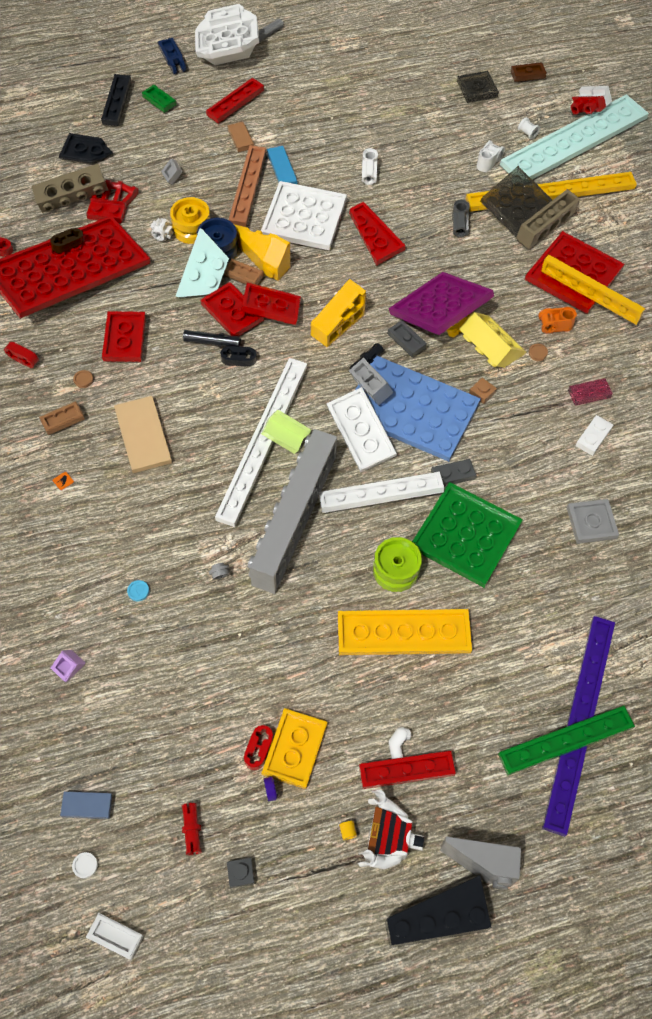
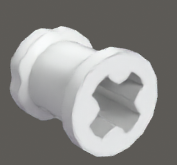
M526 117L520 122L518 130L527 134L528 138L532 140L538 135L540 126L534 125Z

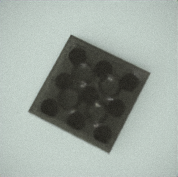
M519 166L480 200L515 237L518 235L521 224L552 201Z

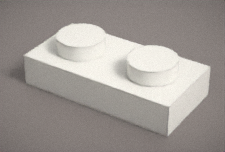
M596 415L577 441L576 447L593 456L611 431L613 424Z

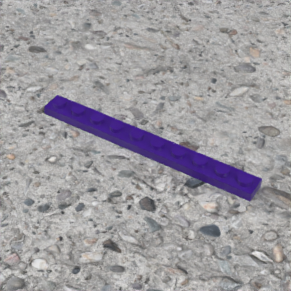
M596 616L592 618L566 727L592 718L595 715L615 622ZM587 746L559 757L542 825L543 830L564 837L567 836Z

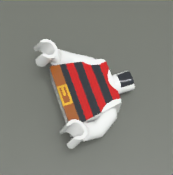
M372 790L377 798L376 800L368 799V803L378 805L379 807H375L368 848L358 853L365 857V862H359L358 865L360 867L370 866L387 869L400 864L406 858L408 848L422 851L424 836L411 833L412 821L409 820L408 815L396 803L385 797V793L382 790Z

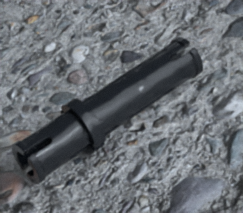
M184 330L183 342L216 345L219 348H223V346L240 347L241 336H230L221 332L214 334Z

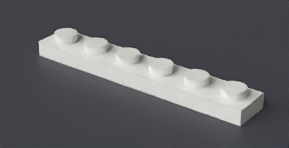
M440 472L323 491L319 492L322 513L443 493L444 485Z

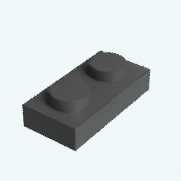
M403 320L388 329L387 334L411 357H414L427 347V343Z
M470 459L431 468V473L440 472L444 487L449 482L458 484L476 479V473Z

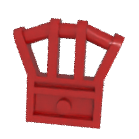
M106 179L108 191L102 194L101 199L97 198L96 195L90 198L91 202L86 213L87 219L98 221L112 216L118 223H122L127 206L136 198L139 189L135 186H128L123 181L112 182ZM111 189H116L113 200H108ZM123 191L127 192L128 195L120 201Z

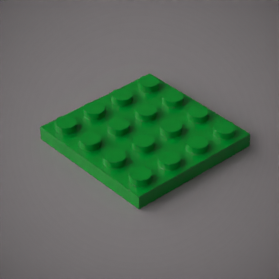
M449 482L412 542L418 547L421 555L485 588L522 524L523 519Z

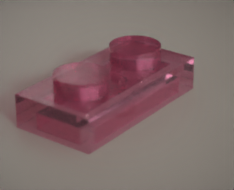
M605 378L572 385L568 389L575 406L608 399L613 394Z

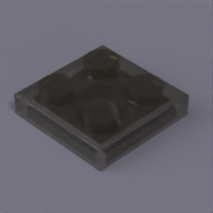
M488 71L457 77V83L467 103L498 98L499 91Z

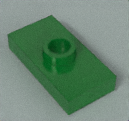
M152 85L142 92L144 99L164 113L177 105L174 98L156 85Z

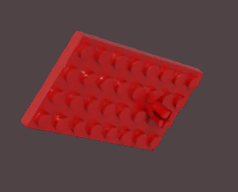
M108 216L78 228L83 232V243L63 253L54 252L51 249L49 239L1 258L0 294L21 319L150 264V257L112 216Z

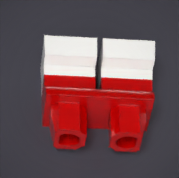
M609 86L581 87L579 89L580 95L572 97L573 103L570 107L573 114H578L579 112H585L586 114L601 112L612 102Z

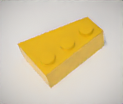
M349 279L318 316L312 320L310 325L311 336L324 346H330L365 315L366 290Z

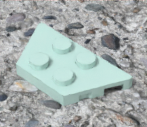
M201 228L199 229L176 293L178 298L209 295L217 290L229 260Z

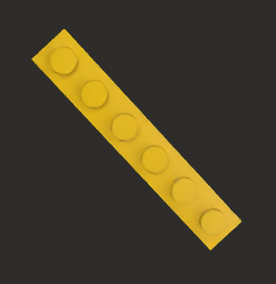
M550 255L544 259L541 272L635 325L638 324L644 313V307Z

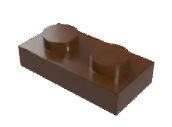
M542 62L511 66L514 82L546 78L547 72Z

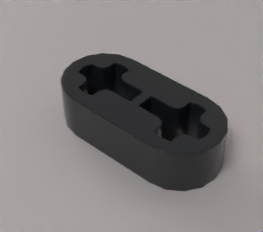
M226 346L220 352L222 363L228 366L248 367L254 365L257 361L256 351L251 347Z

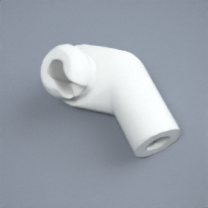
M400 727L396 729L389 739L392 759L403 758L401 745L404 741L411 738V731L409 729Z

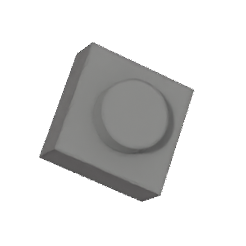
M170 159L161 172L167 183L173 185L181 175L182 170L176 160Z

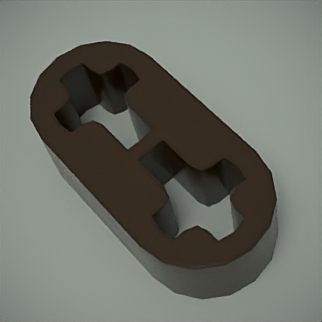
M78 228L68 229L52 236L50 239L51 249L57 253H63L75 248L84 241L83 232Z

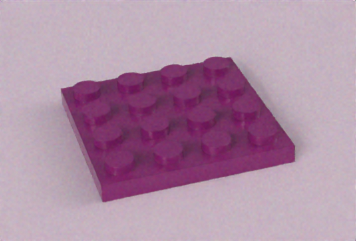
M441 272L391 306L389 312L390 315L440 335L454 324H457L461 319L473 313L481 305L487 303V301L494 297V292L492 289Z

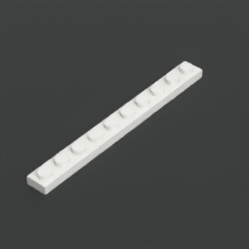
M291 358L288 359L215 516L216 521L233 527L236 526L273 444L272 440L261 434L267 419L276 410L287 414L306 372L307 363Z

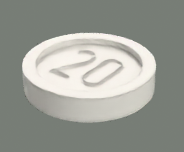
M87 852L76 856L72 864L75 875L83 879L93 876L98 867L95 856Z

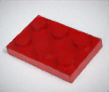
M231 282L200 299L201 305L231 336H240L264 321V317L241 311L244 295Z
M247 282L241 311L296 325L301 296Z
M107 311L102 350L103 361L141 362L146 322L145 312Z

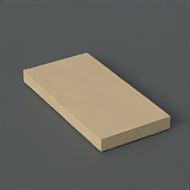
M149 396L114 405L132 472L137 473L171 464L172 460L153 397Z

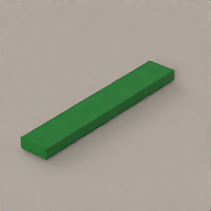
M621 706L498 753V756L507 776L631 730L635 725L625 706Z

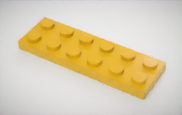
M469 610L338 611L339 655L471 653L472 642Z

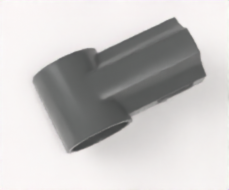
M462 199L454 203L452 220L453 234L463 238L469 233V203Z

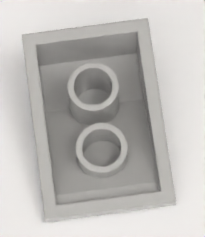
M445 837L440 846L442 853L475 876L480 875L481 880L493 884L495 889L507 890L508 886L511 887L520 878V847Z

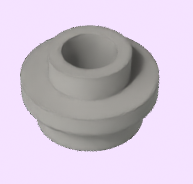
M222 562L212 565V569L209 571V575H212L213 580L228 576L230 567Z

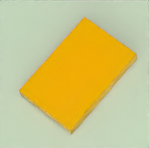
M284 708L261 774L306 789L327 722Z

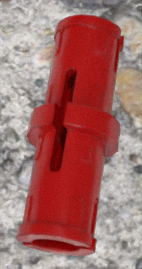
M186 803L181 805L184 822L182 833L185 834L186 855H194L195 852L197 855L201 853L199 839L201 825L198 824L197 803H189V806Z

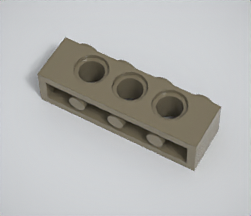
M99 164L31 186L36 203L42 213L50 212L55 208L68 206L73 202L87 199V197L100 195L108 191Z
M568 189L521 224L516 239L526 248H532L574 215L581 199Z

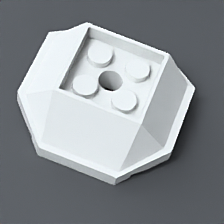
M240 4L208 11L204 16L205 19L195 30L197 57L204 58L214 65L249 58L255 45L259 43L257 16L245 10Z

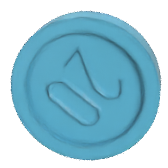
M141 580L133 581L127 588L128 596L136 602L145 600L149 595L147 583Z

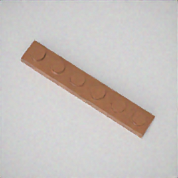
M249 145L229 216V221L235 225L247 226L266 156V147Z

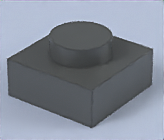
M251 858L227 862L230 889L255 885Z

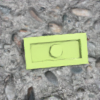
M276 410L267 419L261 434L295 454L298 452L303 439L310 434L311 429L280 410Z

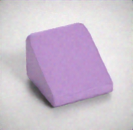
M63 650L50 669L64 682H68L85 665V662L72 650Z

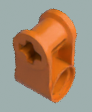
M572 307L547 308L541 310L538 314L539 319L542 321V332L546 334L572 330L577 316L576 310Z

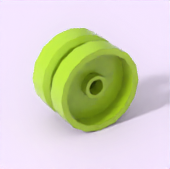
M392 537L384 540L377 547L374 555L373 576L376 582L383 589L391 592H402L410 589L418 579L422 564L421 553L418 547L411 540L403 537Z

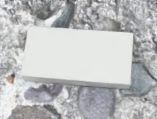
M98 913L86 938L131 961L144 937L142 934Z

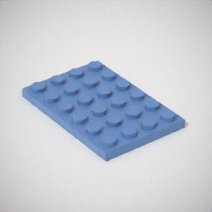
M376 356L370 365L389 384L393 394L379 406L366 392L365 394L387 436L449 462L479 406L481 398Z

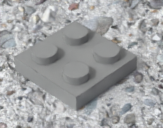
M608 499L569 503L566 508L577 544L613 540L619 537Z

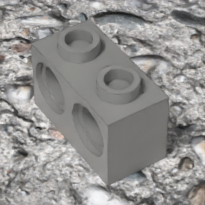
M364 358L349 370L354 380L378 406L393 394L389 384Z

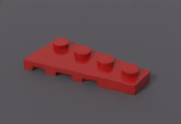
M364 201L349 209V214L376 266L405 251L406 245Z

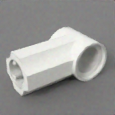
M372 148L365 149L362 157V182L366 185H372L377 181L378 152Z

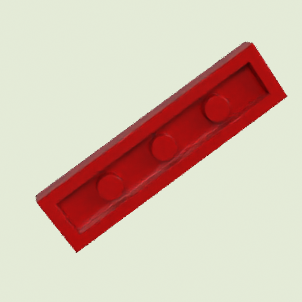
M251 78L207 109L206 115L216 123H220L262 93L264 85Z
M451 751L359 764L362 789L455 776L456 774Z

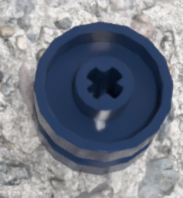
M216 217L200 224L197 229V235L199 229H203L229 258L228 263L237 256V231L231 221Z

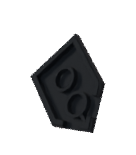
M69 133L59 158L92 164L113 155V152L105 145L102 138Z

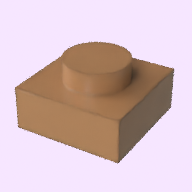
M481 378L470 388L469 394L481 398L480 402L485 404L496 393L497 388L484 378Z

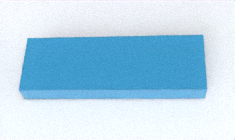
M278 146L267 149V155L278 183L282 181L297 184L296 176L284 147Z

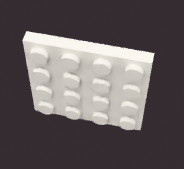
M280 181L261 231L264 235L275 234L291 243L330 250L347 200V194Z

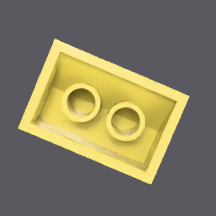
M473 311L459 329L463 333L464 339L470 343L473 342L476 345L475 349L480 354H485L489 358L487 361L493 367L505 368L526 353L488 315Z

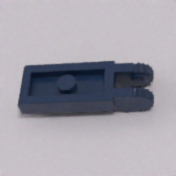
M173 37L158 41V47L168 66H170L173 75L177 74L175 65L178 63L182 72H185L186 65L183 56Z

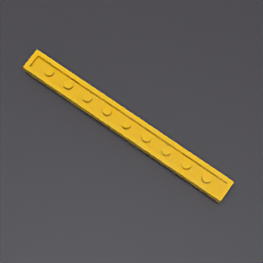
M632 172L470 193L466 194V201L469 203V211L472 212L551 201L567 189L577 197L631 190L636 188L637 183Z

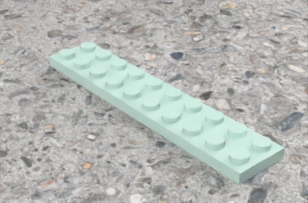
M626 94L608 104L601 112L588 114L501 159L500 166L520 185H523L647 119L649 113Z

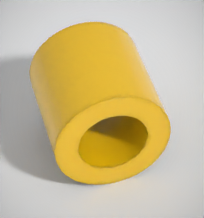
M354 821L339 824L343 840L357 837Z

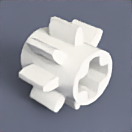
M158 218L150 226L153 229L151 231L153 237L159 241H166L167 238L170 239L174 233L171 230L172 224L165 218Z

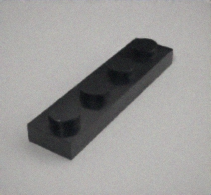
M114 74L101 118L102 125L119 126L131 84V75Z

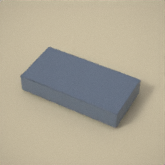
M64 792L60 816L62 818L110 819L113 795L111 793Z

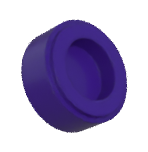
M273 777L263 778L268 802L275 801L277 794Z

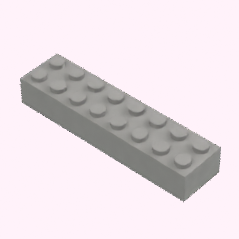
M316 429L313 430L311 436L308 435L306 437L305 449L299 453L296 462L298 464L290 472L288 486L284 485L281 492L282 499L280 503L276 502L273 509L274 516L272 520L267 521L264 530L266 533L263 538H259L256 546L257 552L255 556L250 557L248 562L251 586L276 594L317 502L319 492H321L336 459L337 436Z

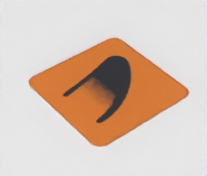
M63 472L52 480L59 490H63L74 483L67 472Z

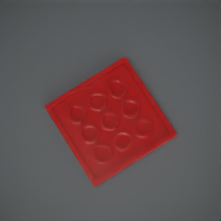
M562 231L528 271L524 280L588 314L596 302L541 272L544 259L550 255L607 287L619 275L625 264Z

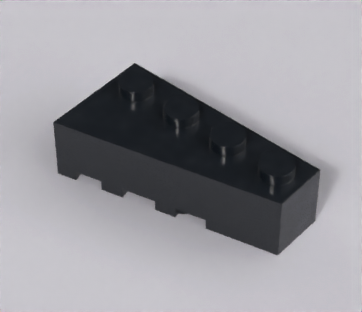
M480 875L387 918L385 926L389 949L490 930L492 927Z

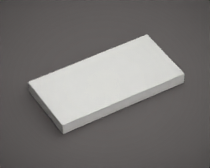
M362 387L326 403L360 473L397 456Z

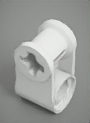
M489 140L479 152L477 169L481 172H489L502 158L505 147H499Z

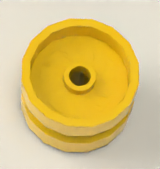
M186 197L172 205L170 216L173 234L176 239L187 244L195 243L198 227L202 222L210 219L209 207L206 202L199 198Z

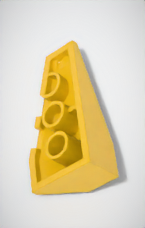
M235 225L238 247L260 270L264 271L266 276L279 281L291 268L290 242L275 234L264 235L262 231L252 232L247 227Z

